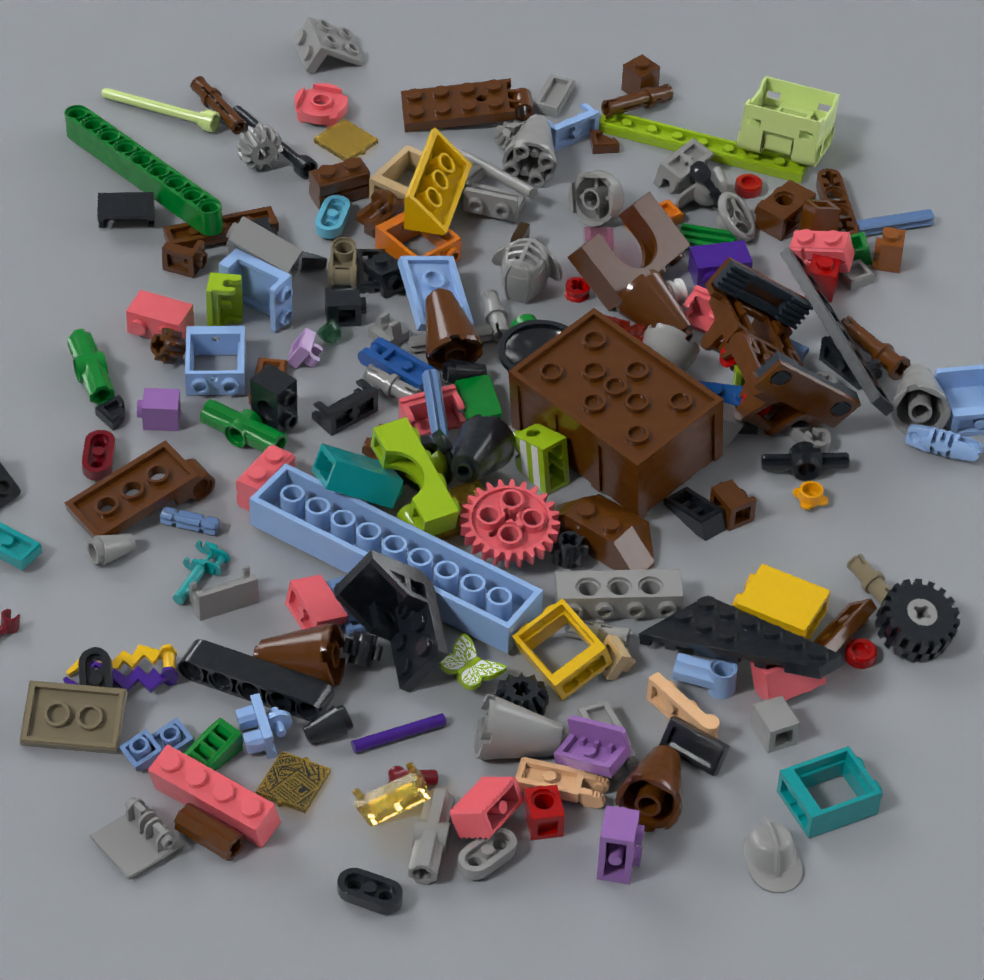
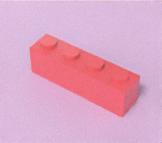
M168 744L148 768L155 789L184 805L186 803L194 804L242 833L244 839L260 848H263L281 824L274 803Z

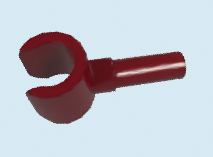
M11 609L3 610L1 612L0 637L6 633L14 634L18 632L20 614L11 619Z

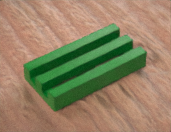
M685 223L681 225L680 232L689 242L690 246L733 242L736 240V237L729 230Z

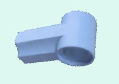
M678 653L672 679L707 688L708 693L712 697L727 699L735 693L738 666L734 662L719 659L711 661Z

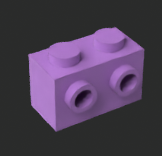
M606 805L600 835L596 879L630 885L633 866L640 867L643 849L641 846L645 825H639V810Z

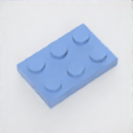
M400 256L398 267L417 331H426L425 300L433 290L438 288L453 292L471 324L474 325L454 256Z

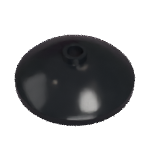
M530 320L514 325L502 335L499 341L498 356L501 364L509 371L568 326L550 320Z

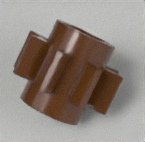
M163 327L162 334H154L150 343V349L155 355L154 360L163 361V364L175 365V358L182 359L186 352V342L182 338V332Z

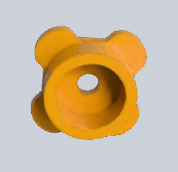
M806 481L800 485V488L798 487L793 490V496L798 498L800 507L804 510H810L818 505L825 506L828 503V497L823 495V486L818 482Z

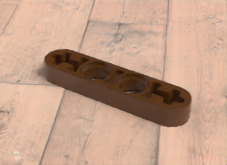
M830 168L820 170L816 181V189L820 200L831 201L841 209L840 215L846 216L845 218H839L837 231L844 232L842 229H845V232H850V235L858 233V225L840 172ZM829 197H836L840 200H831Z

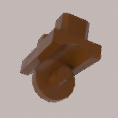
M376 190L371 195L372 202L356 214V221L364 225V233L375 238V226L404 211L405 199L395 197L388 190Z

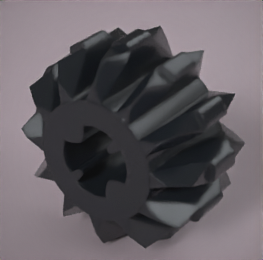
M522 671L518 677L508 674L506 680H499L494 694L544 716L549 703V695L547 694L548 691H546L544 681H537L535 674L524 677Z

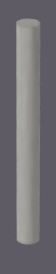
M464 149L459 151L472 165H480L487 175L530 198L536 196L537 189Z

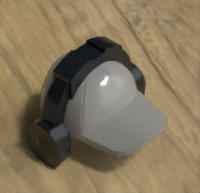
M703 161L693 163L690 166V183L692 186L678 196L676 207L680 209L694 200L701 205L709 206L713 204L718 208L719 196L727 190V178L721 167L717 166L710 170Z

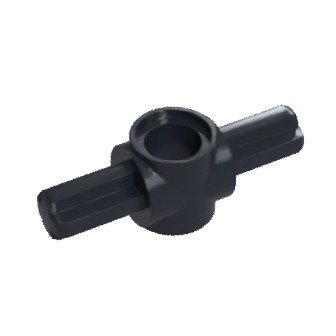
M808 441L794 444L789 449L788 454L761 455V468L763 470H789L790 475H794L800 481L814 480L821 474L822 469L849 468L850 464L849 453H822L821 448H816L813 443Z

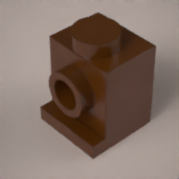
M732 479L711 487L710 501L725 510L726 529L728 531L754 521L757 502L754 496L748 498L747 493L740 489Z

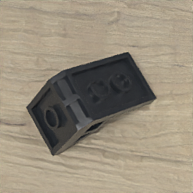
M370 550L333 588L335 598L370 634L390 641L400 689L410 693L449 655L434 585L421 570Z

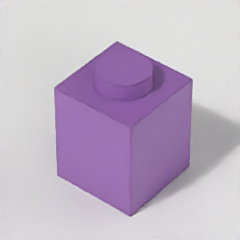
M144 388L143 400L137 401V418H142L143 430L179 431L181 417L180 389Z

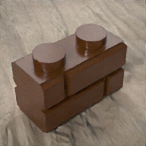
M360 157L347 158L344 162L333 165H322L319 169L309 171V195L319 210L323 201L332 195L344 196L349 201L369 196L370 171Z

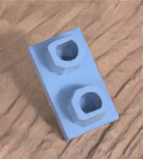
M260 693L250 695L252 705L235 710L241 731L258 726L257 730L242 733L247 753L249 755L265 751L268 759L277 757V752L273 743V734H277L278 737L286 735V731L292 725L291 715L285 710H279L278 707H272L269 710L270 713L266 715Z

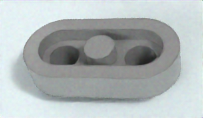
M500 827L490 839L485 837L483 840L480 837L471 842L459 852L458 870L460 874L471 880H479L488 876L514 857L517 850L516 835L511 830Z

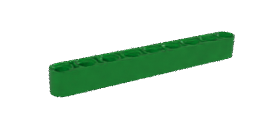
M72 105L65 109L66 132L70 140L141 191L154 192L155 201L201 234L214 236L223 231L222 205L218 199L87 107Z

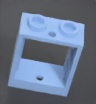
M245 326L186 327V395H245ZM238 355L237 370L194 371L195 356Z

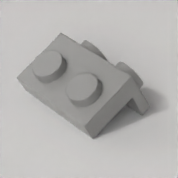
M472 183L471 187H466L464 190L463 211L516 222L524 206L525 195L516 191Z

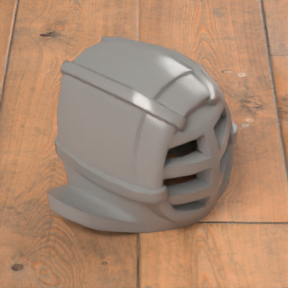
M532 238L517 239L496 250L492 258L494 265L501 266L504 294L508 300L512 299L528 304L545 288L549 277L556 281L562 278V269L559 262L543 244ZM525 258L531 260L535 264V266L524 261Z

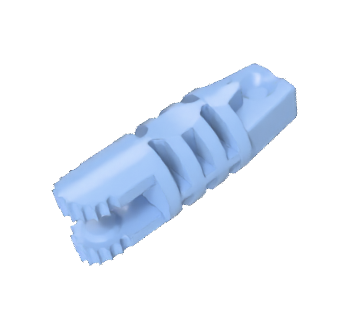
M911 424L908 427L905 438L906 444L927 453H934L935 455L949 457L954 460H967L968 462H975L984 449V445L980 441L962 436L960 433L946 431L945 429L933 426Z

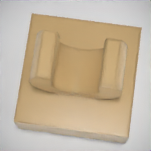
M608 634L603 644L607 648L613 663L604 669L602 674L605 679L616 681L621 672H629L636 661L631 659L629 650L623 645L617 635Z

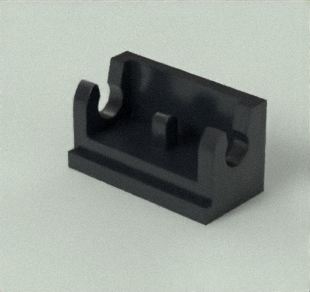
M154 192L98 193L97 219L99 228L105 227V219H148L149 227H155Z
M830 336L823 337L819 360L857 390H861L862 387ZM873 359L867 365L878 380L882 377L883 371L879 368L875 369V367L880 366L882 362L879 359Z
M359 379L356 381V384L363 390L357 388L354 390V393L328 407L321 401L315 402L313 405L319 411L315 410L312 412V419L328 434L333 436L378 411V389L376 387H372L364 379Z

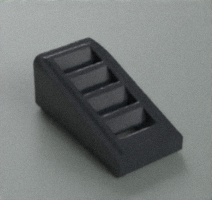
M688 487L663 500L664 505L704 541L711 539L727 528L725 510Z

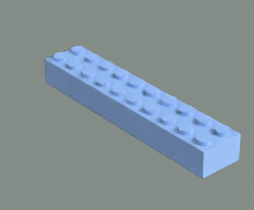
M286 463L249 498L250 525L347 574L370 550L421 570L434 585L441 621L506 654L516 645L512 635L522 625L530 623L542 614V589L362 500L327 490L317 478Z

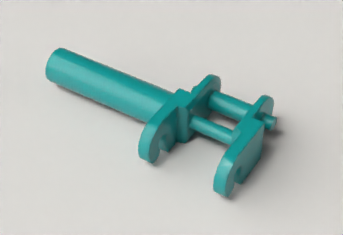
M201 540L196 542V549L206 554L207 557L205 560L194 558L191 563L189 562L190 559L185 557L183 565L191 572L174 594L173 600L175 603L182 605L189 596L190 583L197 582L198 584L206 573L214 576L221 574L220 566L222 563H228L231 557L227 552L218 549V545L206 541L203 547ZM210 559H214L217 561L215 563L210 562Z

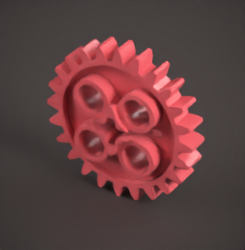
M501 479L498 480L497 487H493L492 484L487 482L485 491L477 487L475 496L468 495L467 504L462 505L459 523L461 525L460 535L465 536V545H472V554L482 552L481 560L485 561L491 557L493 558L494 566L500 560L504 561L506 568H509L511 562H515L521 568L522 560H526L529 564L533 565L535 556L543 560L545 551L551 552L553 543H557L560 522L558 521L559 511H554L555 502H547V493L538 496L537 486L530 490L526 489L527 483L525 481L520 487L515 486L514 479L510 480L509 486H505Z

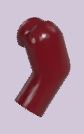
M394 766L388 771V782L396 789L436 786L438 783V772L435 769L405 770L402 766Z

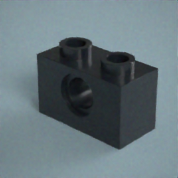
M271 364L267 365L250 379L251 410L260 416L262 423L282 433H286L288 430H292L298 423L297 379Z

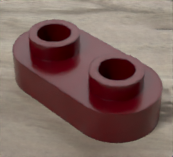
M95 430L90 432L85 438L82 472L90 480H102L113 471L116 446L115 437L111 432Z

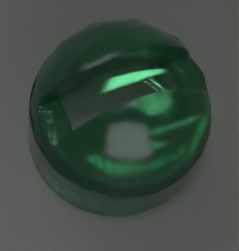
M331 319L316 334L325 343L334 344L341 338L342 330L336 320Z

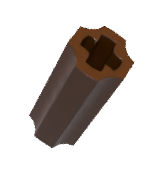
M186 803L178 811L174 820L175 830L226 861H232L241 852L245 843L242 833L192 803Z

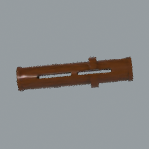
M202 76L192 80L190 88L201 98V102L206 108L219 112L220 119L234 134H240V132L245 130L247 123L222 98V94L217 88L211 87Z
M669 84L655 88L645 87L636 93L604 100L601 104V110L606 117H611L642 107L652 108L657 103L672 100L673 89Z

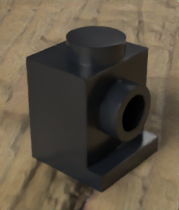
M326 287L325 315L327 328L361 326V314H367L366 297H360L359 290L331 291L330 287Z

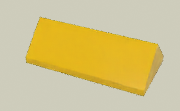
M433 128L429 134L405 196L404 229L443 236L448 231L472 164L436 128Z

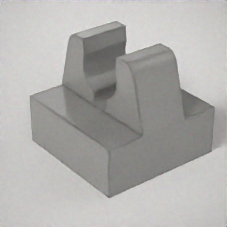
M387 311L377 317L375 325L369 327V337L373 341L381 337L398 346L409 340V330L401 325L398 319L395 320L390 316V313Z

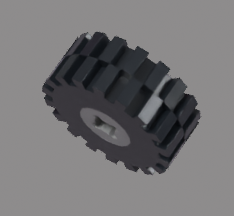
M917 578L913 584H911L910 579L903 580L901 585L896 583L888 591L876 613L875 628H880L877 633L879 639H887L884 646L887 649L893 646L896 649L894 653L896 656L900 657L904 653L907 655L906 660L912 662L915 657L919 658V662H926L928 657L934 660L939 654L942 655L953 640L960 625V619L957 618L960 613L958 607L952 608L955 600L952 596L949 598L944 596L946 593L945 589L942 587L939 590L934 589L935 583L928 581L927 585H923L922 579Z

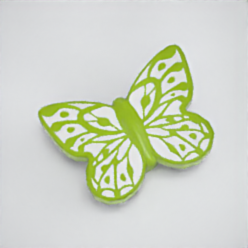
M462 634L456 640L452 653H449L439 663L443 672L451 675L456 674L458 683L467 690H475L481 686L482 681L495 679L507 670V666L504 664L482 660L480 657H477L474 643L467 634Z

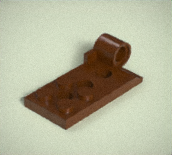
M165 440L64 503L66 510L93 539L96 535H118L172 500L178 506L190 498L195 501L202 500L213 491L215 479L196 459L184 460ZM156 474H165L159 480L151 479ZM130 490H140L136 495H126ZM104 506H114L110 511H100Z

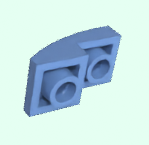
M176 717L152 734L147 729L143 730L119 746V748L134 769L141 771L148 769L167 744L184 753L195 740Z

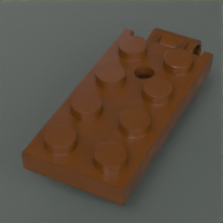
M511 78L401 91L405 132H413L433 128L439 129L514 120V117L517 120L526 121L530 116L534 115L532 94L527 88L510 89Z

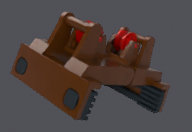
M728 257L705 284L711 296L709 304L716 319L703 336L701 347L707 351L713 350L719 353L720 363L723 367L730 368L734 372V366L737 365L746 381L739 393V397L742 399L741 404L734 411V418L740 422L747 421L763 429L764 433L770 437L776 436L779 432L799 420L812 426L825 423L833 428L859 408L861 403L857 392L838 382L833 383L806 369L789 338L793 333L791 328L796 330L798 328L796 324L800 325L802 323L800 320H805L804 315H809V310H813L810 302L800 294ZM747 315L754 318L752 324L750 323ZM775 411H777L770 419L764 417L765 415L769 416Z

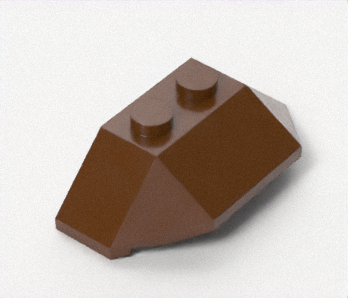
M601 494L579 498L554 507V511H559V534L565 531H573L578 533L580 537L584 536L585 545L589 546L588 555L613 570L651 569L654 566L650 526L647 520Z

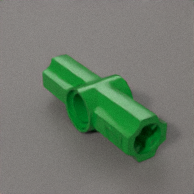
M84 329L74 330L67 337V345L73 358L75 375L78 382L83 383L90 402L96 403L99 406L115 397L114 387L108 376L106 358L103 351H98L91 332H87Z
M209 399L204 404L200 413L201 423L224 433L226 439L235 447L242 448L247 444L264 452L270 445H275L284 450L287 444V434L262 423L260 416L250 409L238 412L220 402Z

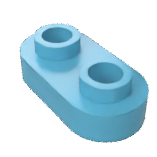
M332 195L323 201L315 219L317 235L325 239H333L342 234L350 216V201L348 198L341 195Z

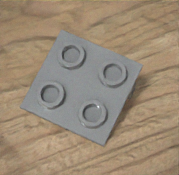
M131 797L126 801L125 807L127 809L125 815L90 835L95 844L128 879L184 847V843L141 798L136 799L135 797Z

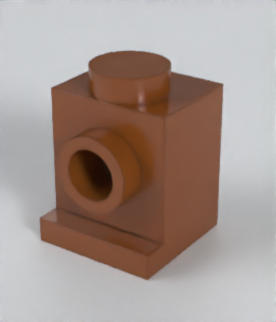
M893 227L883 228L882 238L876 237L872 263L873 270L893 273L900 272L906 230Z

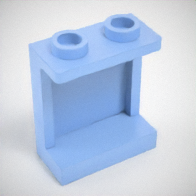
M237 248L219 263V273L242 275L243 304L270 316L272 331L278 332L284 325L290 323L293 318L291 274Z
M984 364L936 369L934 377L950 405V416L945 425L947 431L960 433L965 437L984 435Z

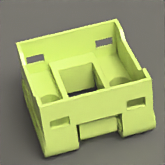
M765 76L752 100L748 99L745 103L741 129L737 139V148L760 154L766 149L790 155L792 162L816 167L829 148L834 135V123L840 94ZM768 91L780 93V99L767 97ZM819 103L831 106L828 112L818 110Z

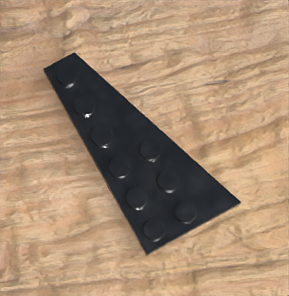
M708 595L699 598L684 609L677 610L673 615L639 633L641 645L650 646L653 642L664 643L667 650L676 651L678 648L693 649L694 655L734 663H739L741 659L754 661V666L766 668L768 665L783 666L786 673L821 679L843 666L842 654Z

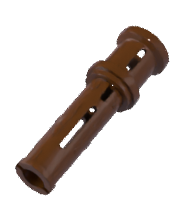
M846 316V318L841 320L853 342L871 356V360L879 359L882 362L878 367L884 368L888 372V376L893 380L902 378L904 371L911 365L910 360L906 356L897 354L891 344L882 343L876 339L875 336L860 326L852 317Z

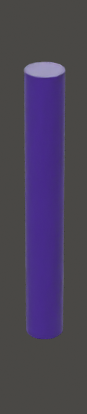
M443 713L352 740L351 746L353 752L358 753L446 726V718Z

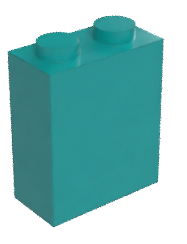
M324 443L320 446L311 470L327 490L393 509L395 502L400 500L404 490L403 479L394 469H383L379 460Z

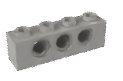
M680 569L555 571V603L563 598L581 620L667 618L677 610L682 609L684 596Z

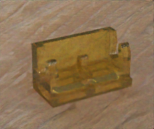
M413 762L406 764V768L410 773L365 795L359 788L352 790L353 795L357 798L354 801L356 809L370 827L430 799L423 775Z

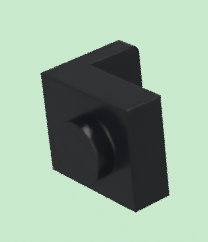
M384 252L376 254L373 258L363 262L364 272L379 282L380 293L383 298H389L405 290L398 267V260Z

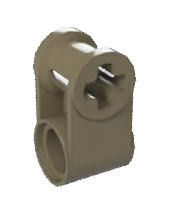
M339 237L331 244L330 262L328 264V287L333 288L334 285H351L352 288H357L356 242L349 237Z

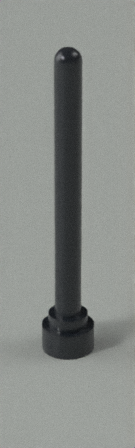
M241 106L233 107L235 112L245 120L247 126L256 127L259 122ZM282 141L283 151L281 154L293 163L294 172L305 180L309 179V171L318 168L317 162L308 155H299Z

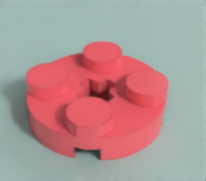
M316 83L313 84L312 89L306 91L304 87L296 93L294 98L297 120L302 123L308 122L324 125L325 127H334L338 124V120L342 119L347 113L348 98L342 94V89L332 84Z

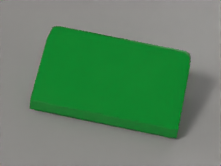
M489 375L456 380L454 384L465 407L463 411L466 419L482 414L481 416L490 417L492 415L501 418L503 412Z

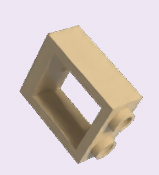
M406 145L369 178V200H371V195L378 189L391 191L395 197L405 199L409 187L395 182V180L407 169L415 172L423 151Z

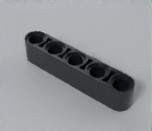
M202 639L193 641L178 664L179 672L190 681L251 701L250 695L260 693L263 706L268 708L278 707L279 710L289 712L291 716L310 722L325 712L335 694L331 685L321 679Z

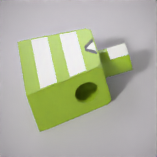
M533 424L522 431L515 430L513 432L516 467L532 484L537 486L542 493H547L548 495L570 484L567 437L541 424Z

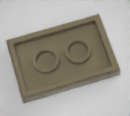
M30 680L19 741L21 746L119 754L128 695L127 689Z

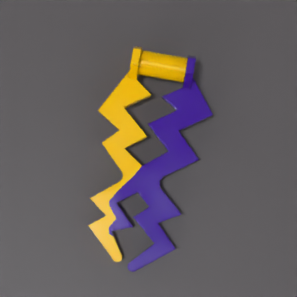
M139 644L132 655L123 650L112 661L113 681L120 688L127 689V692L138 682L150 693L163 683L168 686L176 685L178 680V673L176 671L177 651L171 644L162 645L160 650ZM144 657L153 666L159 659L163 661L161 673L153 667L147 675L137 665ZM79 659L66 671L68 677L79 672ZM95 661L91 665V669H100L102 662ZM124 663L133 670L127 677L119 672ZM68 677L63 678L66 684L79 685Z

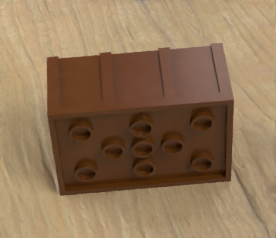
M595 308L508 371L512 428L522 431L533 424H541L567 437L569 467L588 480L591 486L598 492L603 491L621 506L641 518L647 516V512L661 500H664L698 471L723 456V398Z

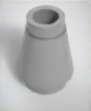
M132 534L96 535L93 540L87 542V552L91 562L102 566L130 552H134L136 549Z

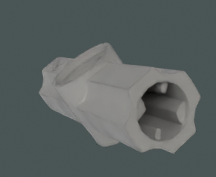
M434 788V790L426 793L421 818H417L412 842L413 852L408 866V877L413 878L418 884L428 885L432 881H437L442 855L447 853L451 832L450 809H453L455 796L451 795L447 789Z

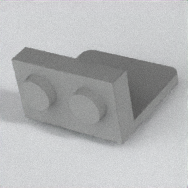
M308 17L294 36L293 41L304 69L309 73L315 74L327 54L361 66L364 61L353 33L345 27L339 28L331 25L324 19L317 20Z

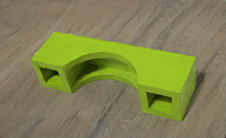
M407 417L373 427L371 447L383 469L403 471L410 475L420 487L419 493L412 498L409 514L414 526L433 536L455 529L458 515H460L459 503L455 497L450 496L446 480L441 473L438 474L431 453L428 450L425 451L422 446L417 428L411 426Z

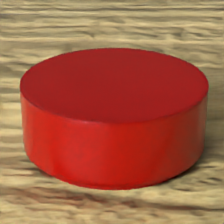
M753 174L740 175L735 181V192L743 198H756L762 192V180Z
M853 639L846 645L844 657L850 666L857 669H867L876 662L877 648L874 643L867 639Z

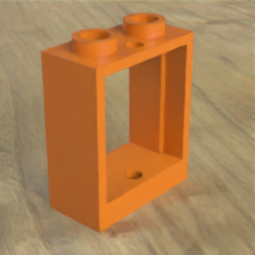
M404 212L375 226V248L385 249V252L399 260L400 256H417L402 243L419 234L437 247L422 256H454L455 263L461 260L462 238L450 228H448L447 233L443 236L404 229Z

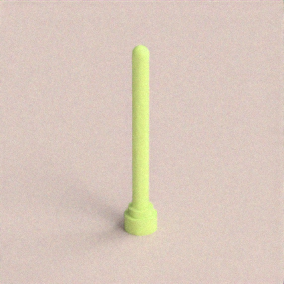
M104 88L101 91L103 98L195 122L202 130L214 133L219 126L220 114L216 111L207 109L199 113L109 88Z

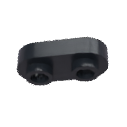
M99 647L85 650L78 662L79 685L114 688L113 663L109 654ZM95 661L102 662V667L97 671L92 670L91 665Z
M348 868L338 876V895L348 903L379 914H392L402 906V887L392 879L361 868Z

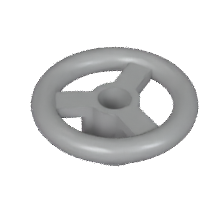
M722 193L718 199L719 215L716 217L718 227L723 230H729L733 236L741 241H751L756 235V223L749 207L735 193ZM726 201L730 207L729 209L726 208ZM743 226L748 233H743L738 228Z

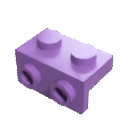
M571 715L567 719L570 734L553 753L556 764L612 778L631 755L627 731L624 727Z

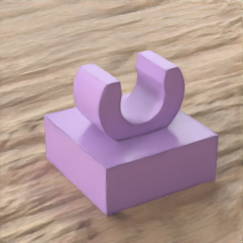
M307 327L292 343L287 364L296 369L304 361L306 365L315 367L320 361L318 355L323 351L320 345L313 343L316 335L315 332Z

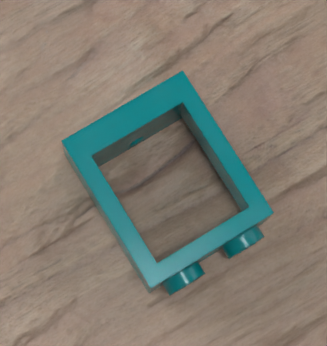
M849 746L787 767L779 772L777 793L808 839L871 817L879 812L880 801L883 796L881 786L876 780L871 778L866 771L863 760L857 757ZM843 776L857 797L821 810L807 788Z

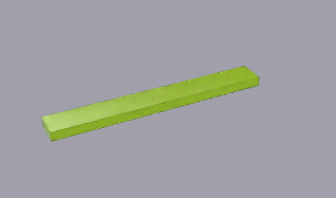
M619 113L611 117H606V115L602 114L599 120V130L603 131L604 134L671 151H677L691 139L695 138L714 153L710 161L785 180H792L800 184L809 168L807 165L792 162L790 155L766 149L761 154L737 148L736 141L625 113Z

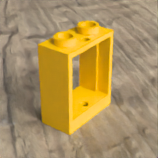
M563 598L555 604L549 605L542 614L530 623L522 625L512 635L519 652L562 701L613 663L604 644ZM566 624H569L586 643L588 648L552 674L532 650Z

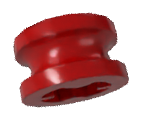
M572 277L566 281L564 296L568 301L581 303L589 298L591 288L583 278Z

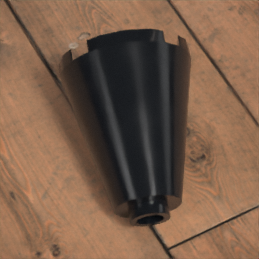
M482 414L467 419L462 424L457 434L451 463V472L458 481L472 483L502 469L510 462L515 452L514 434L509 426L500 418L492 415L490 417L481 416Z

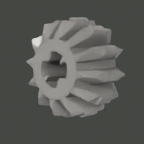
M258 122L255 128L248 125V131L246 133L240 132L241 139L236 141L237 155L250 169L256 167L261 170L265 164L271 167V161L279 160L278 153L283 151L282 138L279 133L269 124L264 126L260 122Z

